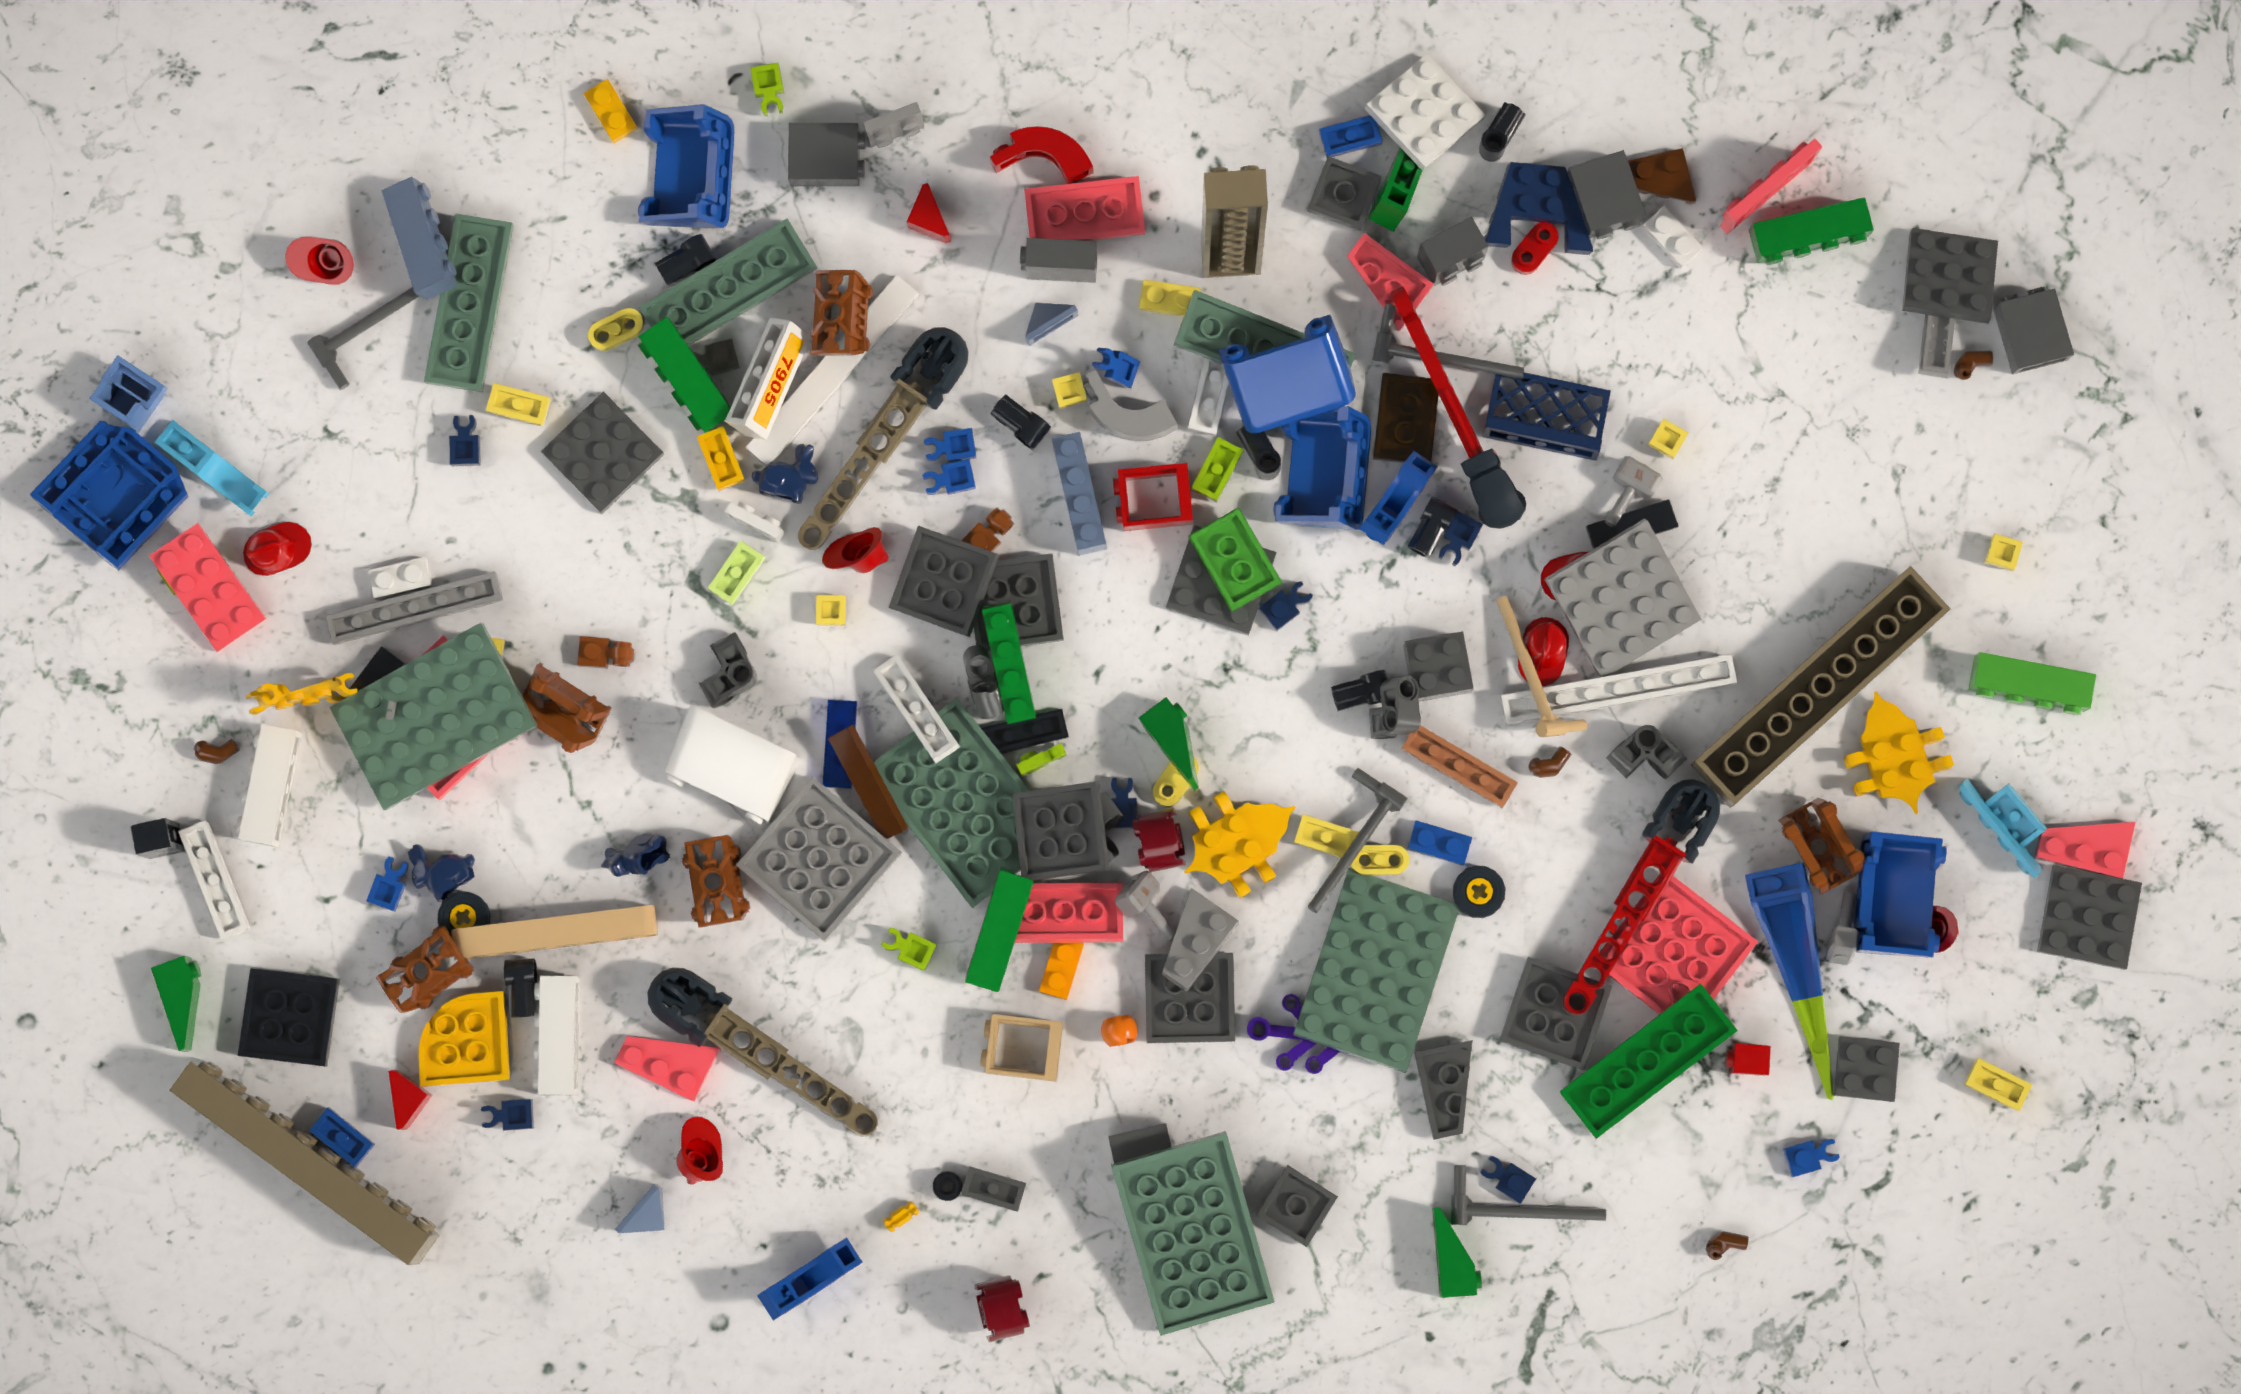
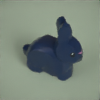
M810 444L797 445L795 449L796 461L793 465L778 461L767 465L761 471H753L751 478L759 485L760 494L789 499L793 503L801 504L807 484H816L818 481V472L811 463L814 446Z
M643 834L634 838L624 851L617 852L613 848H607L605 850L606 859L601 864V867L609 869L616 877L629 875V873L646 875L656 864H662L670 858V854L666 851L667 840L659 834Z
M419 844L413 845V848L408 851L409 860L414 865L412 870L414 886L417 889L426 886L433 893L437 902L445 900L449 893L459 886L465 885L475 877L472 868L475 858L472 854L465 856L445 854L431 862L427 859L423 847Z

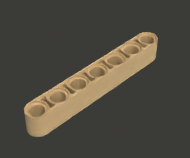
M654 905L451 930L453 941L463 954V957L467 959L658 935Z

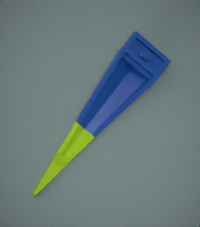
M1804 862L1747 874L1745 878L1751 905L1792 1000L1826 1096L1829 1100H1833L1834 1093L1813 895L1809 888Z

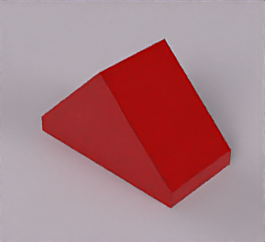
M928 183L922 185L907 219L908 228L943 243L951 242L950 234Z
M391 1070L388 1073L396 1129L406 1130L411 1126L433 1095L401 1071Z

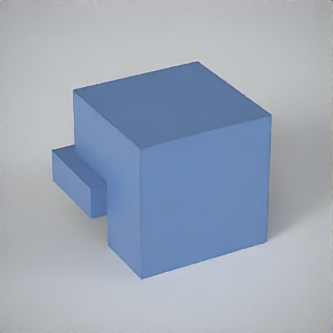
M117 355L102 376L101 383L89 399L131 428L140 432L165 396L164 393L168 388Z

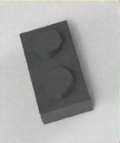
M969 1166L961 1195L1018 1212L1026 1183Z

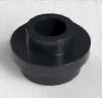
M942 1172L933 1181V1192L943 1201L956 1199L962 1191V1181L953 1172ZM946 1180L953 1183V1189L950 1192H945L942 1189V1184Z

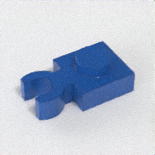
M1098 347L1097 352L1103 355V361L1101 363L1092 362V366L1098 370H1106L1104 378L1123 388H1132L1140 361L1122 351H1112L1109 348Z
M972 428L943 432V441L932 437L924 440L925 446L935 445L937 447L935 453L926 455L928 461H936L945 454L947 455L948 462L976 458Z
M970 459L941 465L942 474H937L933 471L922 474L924 480L934 479L936 481L934 487L926 489L927 495H934L944 487H946L948 495L976 489Z
M389 856L384 864L385 876L376 874L366 901L396 912L406 884L398 881L401 876L407 873L409 863L403 861L401 868L394 871L392 868L394 858Z
M1813 1140L1783 1148L1791 1177L1822 1169L1819 1160L1827 1162L1837 1161L1840 1158L1839 1154L1829 1156L1826 1153V1147L1834 1144L1835 1140H1824L1817 1148H1815Z

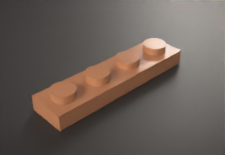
M1421 725L1416 732L1409 734L1401 750L1500 808L1504 807L1518 783Z

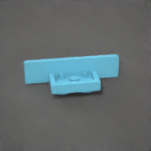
M1966 778L1958 786L1961 790L1959 794L1967 805H1973L1980 813L1978 817L1983 825L1988 829L1992 828L1999 836L1997 840L2007 852L2011 850L2016 856L2019 868L2028 875L2030 873L2033 878L2037 877L2043 868L2025 846L2046 831L2045 825L2010 783L1985 800L1970 780Z

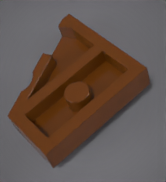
M1683 148L1628 161L1639 193H1651L1660 198H1673L1686 201V204H1695L1696 197Z

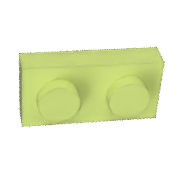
M740 540L709 585L708 590L733 606L765 557Z

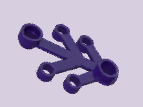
M1288 994L1283 998L1282 1006L1284 1010L1291 1012L1298 1020L1302 1010L1300 1000L1296 995ZM1292 997L1296 1000L1297 1005L1295 1008L1290 1009L1286 1007L1285 1001L1287 998ZM1262 1017L1251 1019L1247 1025V1033L1255 1041H1262L1268 1036L1302 1040L1287 1053H1282L1277 1057L1276 1065L1282 1071L1291 1069L1298 1058L1317 1044L1294 1036L1296 1027L1271 1025ZM1255 1024H1262L1264 1027L1263 1034L1256 1035L1253 1032V1026ZM1327 1047L1318 1056H1312L1307 1059L1305 1063L1306 1070L1311 1074L1319 1073L1323 1069V1065L1341 1051ZM1283 1056H1287L1291 1061L1290 1065L1286 1068L1279 1064V1060ZM1315 1059L1319 1061L1320 1067L1318 1070L1313 1071L1309 1068L1310 1060Z

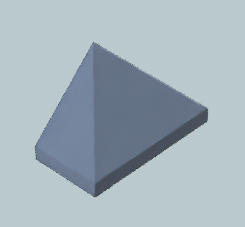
M1035 303L1025 335L1028 345L1031 346L1078 316L1076 306Z
M654 1184L614 1230L618 1233L664 1230L662 1188L658 1184Z

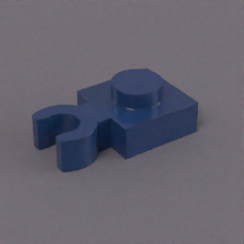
M469 415V424L466 427L460 426L459 416H454L453 426L458 431V436H449L450 465L452 467L481 466L480 436L472 435L477 425L473 415Z
M1457 511L1443 537L1450 541V544L1442 547L1439 552V559L1442 560L1446 552H1453L1455 559L1452 565L1457 566L1461 560L1460 549L1464 548L1467 551L1471 549L1483 524Z
M1302 581L1294 584L1291 594L1288 596L1281 590L1259 607V610L1276 631H1279L1300 614V611L1296 608L1298 604L1305 605L1311 601L1313 597L1311 593L1304 598L1297 595V590L1303 586Z
M1112 778L1111 788L1116 794V798L1111 799L1124 816L1112 828H1133V820L1137 819V798H1128V794L1133 789V780L1128 778V786L1125 789H1119L1116 785V778Z
M533 1099L501 1101L502 1110L488 1105L481 1107V1111H490L493 1114L491 1122L482 1123L484 1128H493L499 1122H502L503 1131L534 1129Z
M1490 1156L1488 1159L1496 1165V1169L1493 1173H1488L1486 1170L1481 1169V1175L1488 1179H1498L1499 1182L1495 1188L1521 1204L1536 1178L1513 1163H1510L1507 1169H1504L1497 1157Z

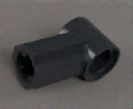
M1504 102L1488 130L1483 133L1479 145V153L1484 160L1495 162L1503 156L1507 145L1526 116L1518 106ZM1496 141L1499 143L1500 148L1490 149L1486 142Z
M698 234L683 242L680 249L654 264L667 286L693 271H700L715 262L717 258L703 234Z
M1006 394L996 403L990 413L991 416L1014 433L1013 435L1031 450L1036 448L1052 428L1039 415L1032 411L1028 412Z
M1244 426L1236 431L1239 440L1255 466L1256 474L1264 480L1276 478L1281 470V457L1273 448L1265 431L1249 433ZM1264 459H1272L1276 466L1271 470H1265L1260 466V463Z
M1432 496L1420 518L1421 522L1408 544V548L1416 554L1429 559L1437 547L1443 532H1446L1458 509Z
M1374 671L1360 676V679L1332 686L1331 691L1337 712L1363 704L1374 705L1381 703L1380 687L1385 680H1388L1386 671Z
M535 958L505 960L504 980L506 987H508L510 1018L534 1016L536 1012L534 989L535 983H537Z

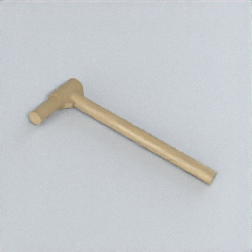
M1508 597L1498 598L1496 600L1541 715L1536 725L1537 735L1539 737L1565 735L1568 732L1585 731L1587 729L1586 720L1565 721L1553 715Z

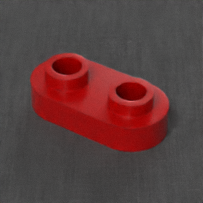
M1540 222L1529 231L1514 250L1511 257V264L1516 272L1522 275H1529L1538 269L1558 242L1559 234L1556 227L1548 222ZM1541 232H1547L1550 238L1548 240H1542L1539 237V234ZM1523 254H1529L1532 260L1530 262H1524L1521 259V256Z

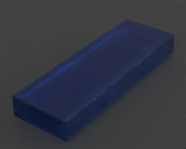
M828 700L822 783L826 788L852 789L853 784L828 737L851 725H854L856 729L857 701Z

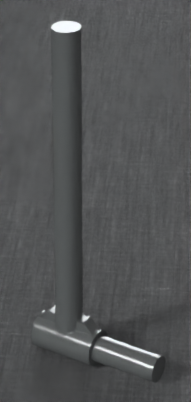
M413 287L333 338L328 339V337L317 335L307 342L322 367L327 369L339 390L348 387L349 382L335 362L337 356L336 349L420 297L414 292Z
M1385 303L1380 332H1377L1372 360L1388 363V361L1393 359L1394 355L1422 360L1416 347L1396 344V340L1393 334H1391L1396 305ZM1436 351L1441 364L1523 378L1524 367Z
M1359 768L1355 770L1352 778L1375 792L1376 801L1379 805L1309 903L1308 908L1314 913H1318L1387 812L1400 811L1408 799L1385 782H1379Z
M1454 1165L1451 1225H1467L1472 1220V1216L1606 1221V1209L1472 1204V1200L1466 1195V1165Z

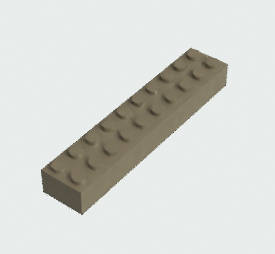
M1255 165L1243 166L1240 168V171H1228V168L1225 167L1212 168L1209 170L1210 172L1204 173L1201 230L1203 278L1261 275L1268 210L1266 169H1259Z
M1910 566L1690 765L1729 808L1733 807L1951 608Z
M203 1060L201 1062L190 1061L170 1088V1092L407 1265L420 1264L440 1236L434 1231L436 1225L424 1217L420 1219L411 1214L413 1209L399 1199L397 1201L391 1200L387 1197L389 1193L387 1189L376 1182L372 1184L363 1179L365 1174L352 1165H343L339 1162L342 1157L328 1147L324 1149L317 1146V1138L305 1130L301 1132L292 1127L294 1122L282 1113H279V1115L274 1112L272 1113L268 1110L271 1105L259 1096L253 1097L246 1094L247 1087L235 1079L224 1078L221 1075L224 1071L210 1061L208 1063Z

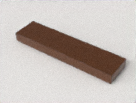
M854 725L828 737L877 831L884 838L889 839L908 829L904 818Z

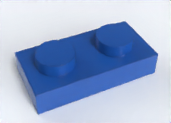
M1371 115L1319 129L1326 159L1328 156L1335 157L1382 144L1378 124Z
M1416 820L1407 849L1464 866L1472 837Z
M330 1107L326 1108L309 1130L353 1167H357L375 1145L374 1142Z

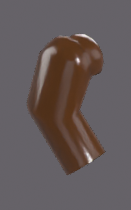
M1967 351L1963 353L1954 365L1955 376L1961 380H1967L1972 376L1971 373L1976 366L1992 365V351Z
M233 739L219 747L209 745L204 740L198 741L194 745L195 756L200 761L212 764H220L240 751Z
M1560 746L1551 759L1540 760L1538 757L1533 758L1528 765L1529 771L1539 778L1556 776L1572 754Z
M1726 1231L1719 1232L1708 1241L1706 1253L1710 1259L1719 1260L1722 1258V1254L1729 1248L1746 1251L1749 1237Z

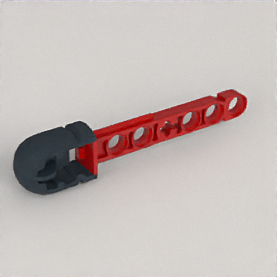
M1402 286L1390 292L1470 458L1460 465L1465 475L1470 478L1469 484L1479 507V518L1484 525L1490 528L1501 529L1512 526L1520 520L1526 510L1525 497L1520 491L1516 490L1506 471L1500 467L1501 461L1496 451L1492 448L1483 451L1406 289Z
M1694 779L1682 780L1674 784L1665 793L1653 813L1654 822L1648 823L1642 832V835L1649 844L1614 901L1617 907L1577 973V981L1574 980L1564 996L1563 1005L1570 1014L1580 1015L1590 1008L1597 996V993L1594 991L1603 986L1640 921L1646 922L1681 861L1693 864L1699 854L1697 847L1704 846L1720 815L1719 799L1716 792L1707 784ZM1679 796H1683L1679 803L1677 799L1679 798ZM1679 805L1683 808L1679 814L1673 813L1674 823L1672 828L1682 834L1688 829H1694L1695 826L1698 829L1694 837L1686 843L1685 852L1676 847L1678 842L1667 836L1666 840H1663L1656 836L1657 832L1665 826V819L1669 812H1673ZM1707 811L1705 816L1695 824L1692 822L1696 815L1702 816L1703 812ZM1653 866L1659 870L1660 878L1656 883H1649L1645 880L1644 870L1647 867ZM1640 892L1644 895L1645 904L1643 907L1636 909L1630 905L1629 896L1631 893ZM1626 918L1628 920L1626 925L1630 928L1629 931L1623 930L1619 934L1618 939L1623 940L1620 945L1618 941L1607 937L1606 934L1609 931L1613 935L1617 930L1618 926L1614 923L1615 920L1620 921ZM1604 942L1611 943L1615 948V955L1611 959H1604L1599 954V947ZM1596 968L1599 971L1600 980L1597 984L1591 985L1585 981L1584 972L1586 969ZM1573 993H1580L1585 998V1006L1580 1010H1575L1569 1005V997Z

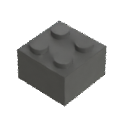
M1471 216L1422 242L1417 258L1430 281L1434 283V286L1439 283L1445 286L1458 278L1456 274L1467 270L1469 273L1482 266V261L1485 259L1489 246Z
M1463 631L1405 641L1403 647L1408 675L1412 676L1418 683L1419 702L1467 694L1473 691L1474 687Z

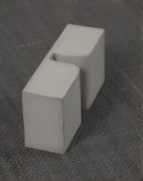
M389 701L388 709L392 711H387L385 719H394L397 702Z

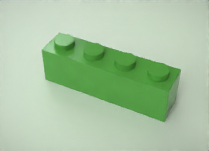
M1979 652L1974 656L1968 690L1976 691V696L1993 699L1994 695L2003 696L2005 701L2009 703L2023 704L2024 700L2034 702V707L2051 710L2052 706L2063 708V712L2066 714L2081 715V712L2091 709L2096 674Z

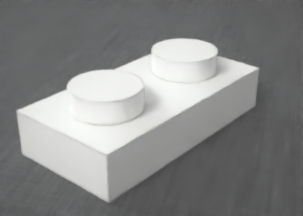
M1665 206L1642 225L1645 232L1680 269L1703 249L1702 245Z
M732 502L729 503L725 511L729 518L778 543L780 542L784 531L779 527L780 522L768 515L761 518L753 514L755 509L743 502H739L738 505Z
M425 557L368 570L373 596L376 600L433 587L427 558Z

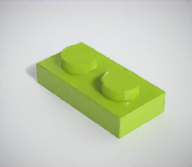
M1217 437L1191 490L1217 503L1244 450Z

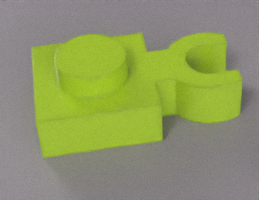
M779 63L751 67L756 98L764 97L761 102L763 115L768 116L767 107L770 104H776L779 114L783 113L782 101L776 96V94L784 93Z
M1062 743L1038 754L1035 750L1028 752L1020 757L1021 762L1016 765L1023 778L1049 765V763L1067 756V753Z
M889 928L888 932L896 936V942L892 945L882 942V947L889 951L900 950L901 952L897 959L925 972L937 944L912 932L909 933L907 939H904L897 929Z

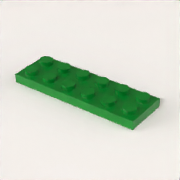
M1699 983L1559 1092L1595 1139H1597L1738 1030L1703 985Z

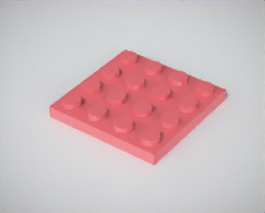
M1660 874L1657 876L1653 883H1656L1659 880ZM1672 876L1646 922L1640 921L1608 976L1657 1014H1660L1699 983L1703 985L1714 1000L1758 941ZM1644 895L1640 898V900L1637 902L1634 908L1637 909L1644 906ZM1626 918L1611 936L1620 945L1623 940L1618 939L1619 934L1623 930L1629 931L1630 928L1626 925L1628 921ZM1607 942L1599 954L1604 959H1611L1615 955V948L1611 943Z

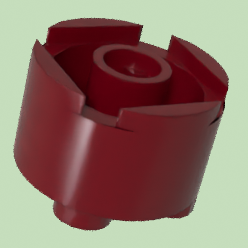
M1174 808L1140 814L1138 819L1133 820L1135 836L1139 837L1142 848L1138 849L1140 864L1145 869H1149L1150 872L1186 865V861L1180 858V856L1185 855V847L1180 823L1174 824V819L1172 818V816L1177 815Z
M1008 1275L974 1285L975 1290H981V1295H977L976 1299L983 1328H988V1331H991L992 1334L986 1336L988 1342L1024 1334V1328L1030 1327L1026 1309H1020L1018 1299L1023 1298L1019 1280H1012L1011 1276Z

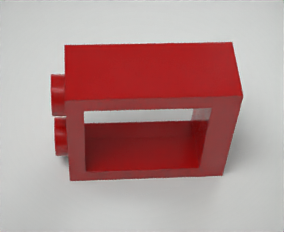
M1187 463L1118 469V478H1113L1114 496L1120 495L1121 506L1115 508L1117 524H1123V531L1193 525ZM1176 476L1180 516L1130 521L1126 481Z

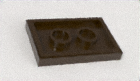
M1390 373L1382 374L1373 460L1404 463L1411 453L1415 451L1431 462L1439 396L1431 378Z

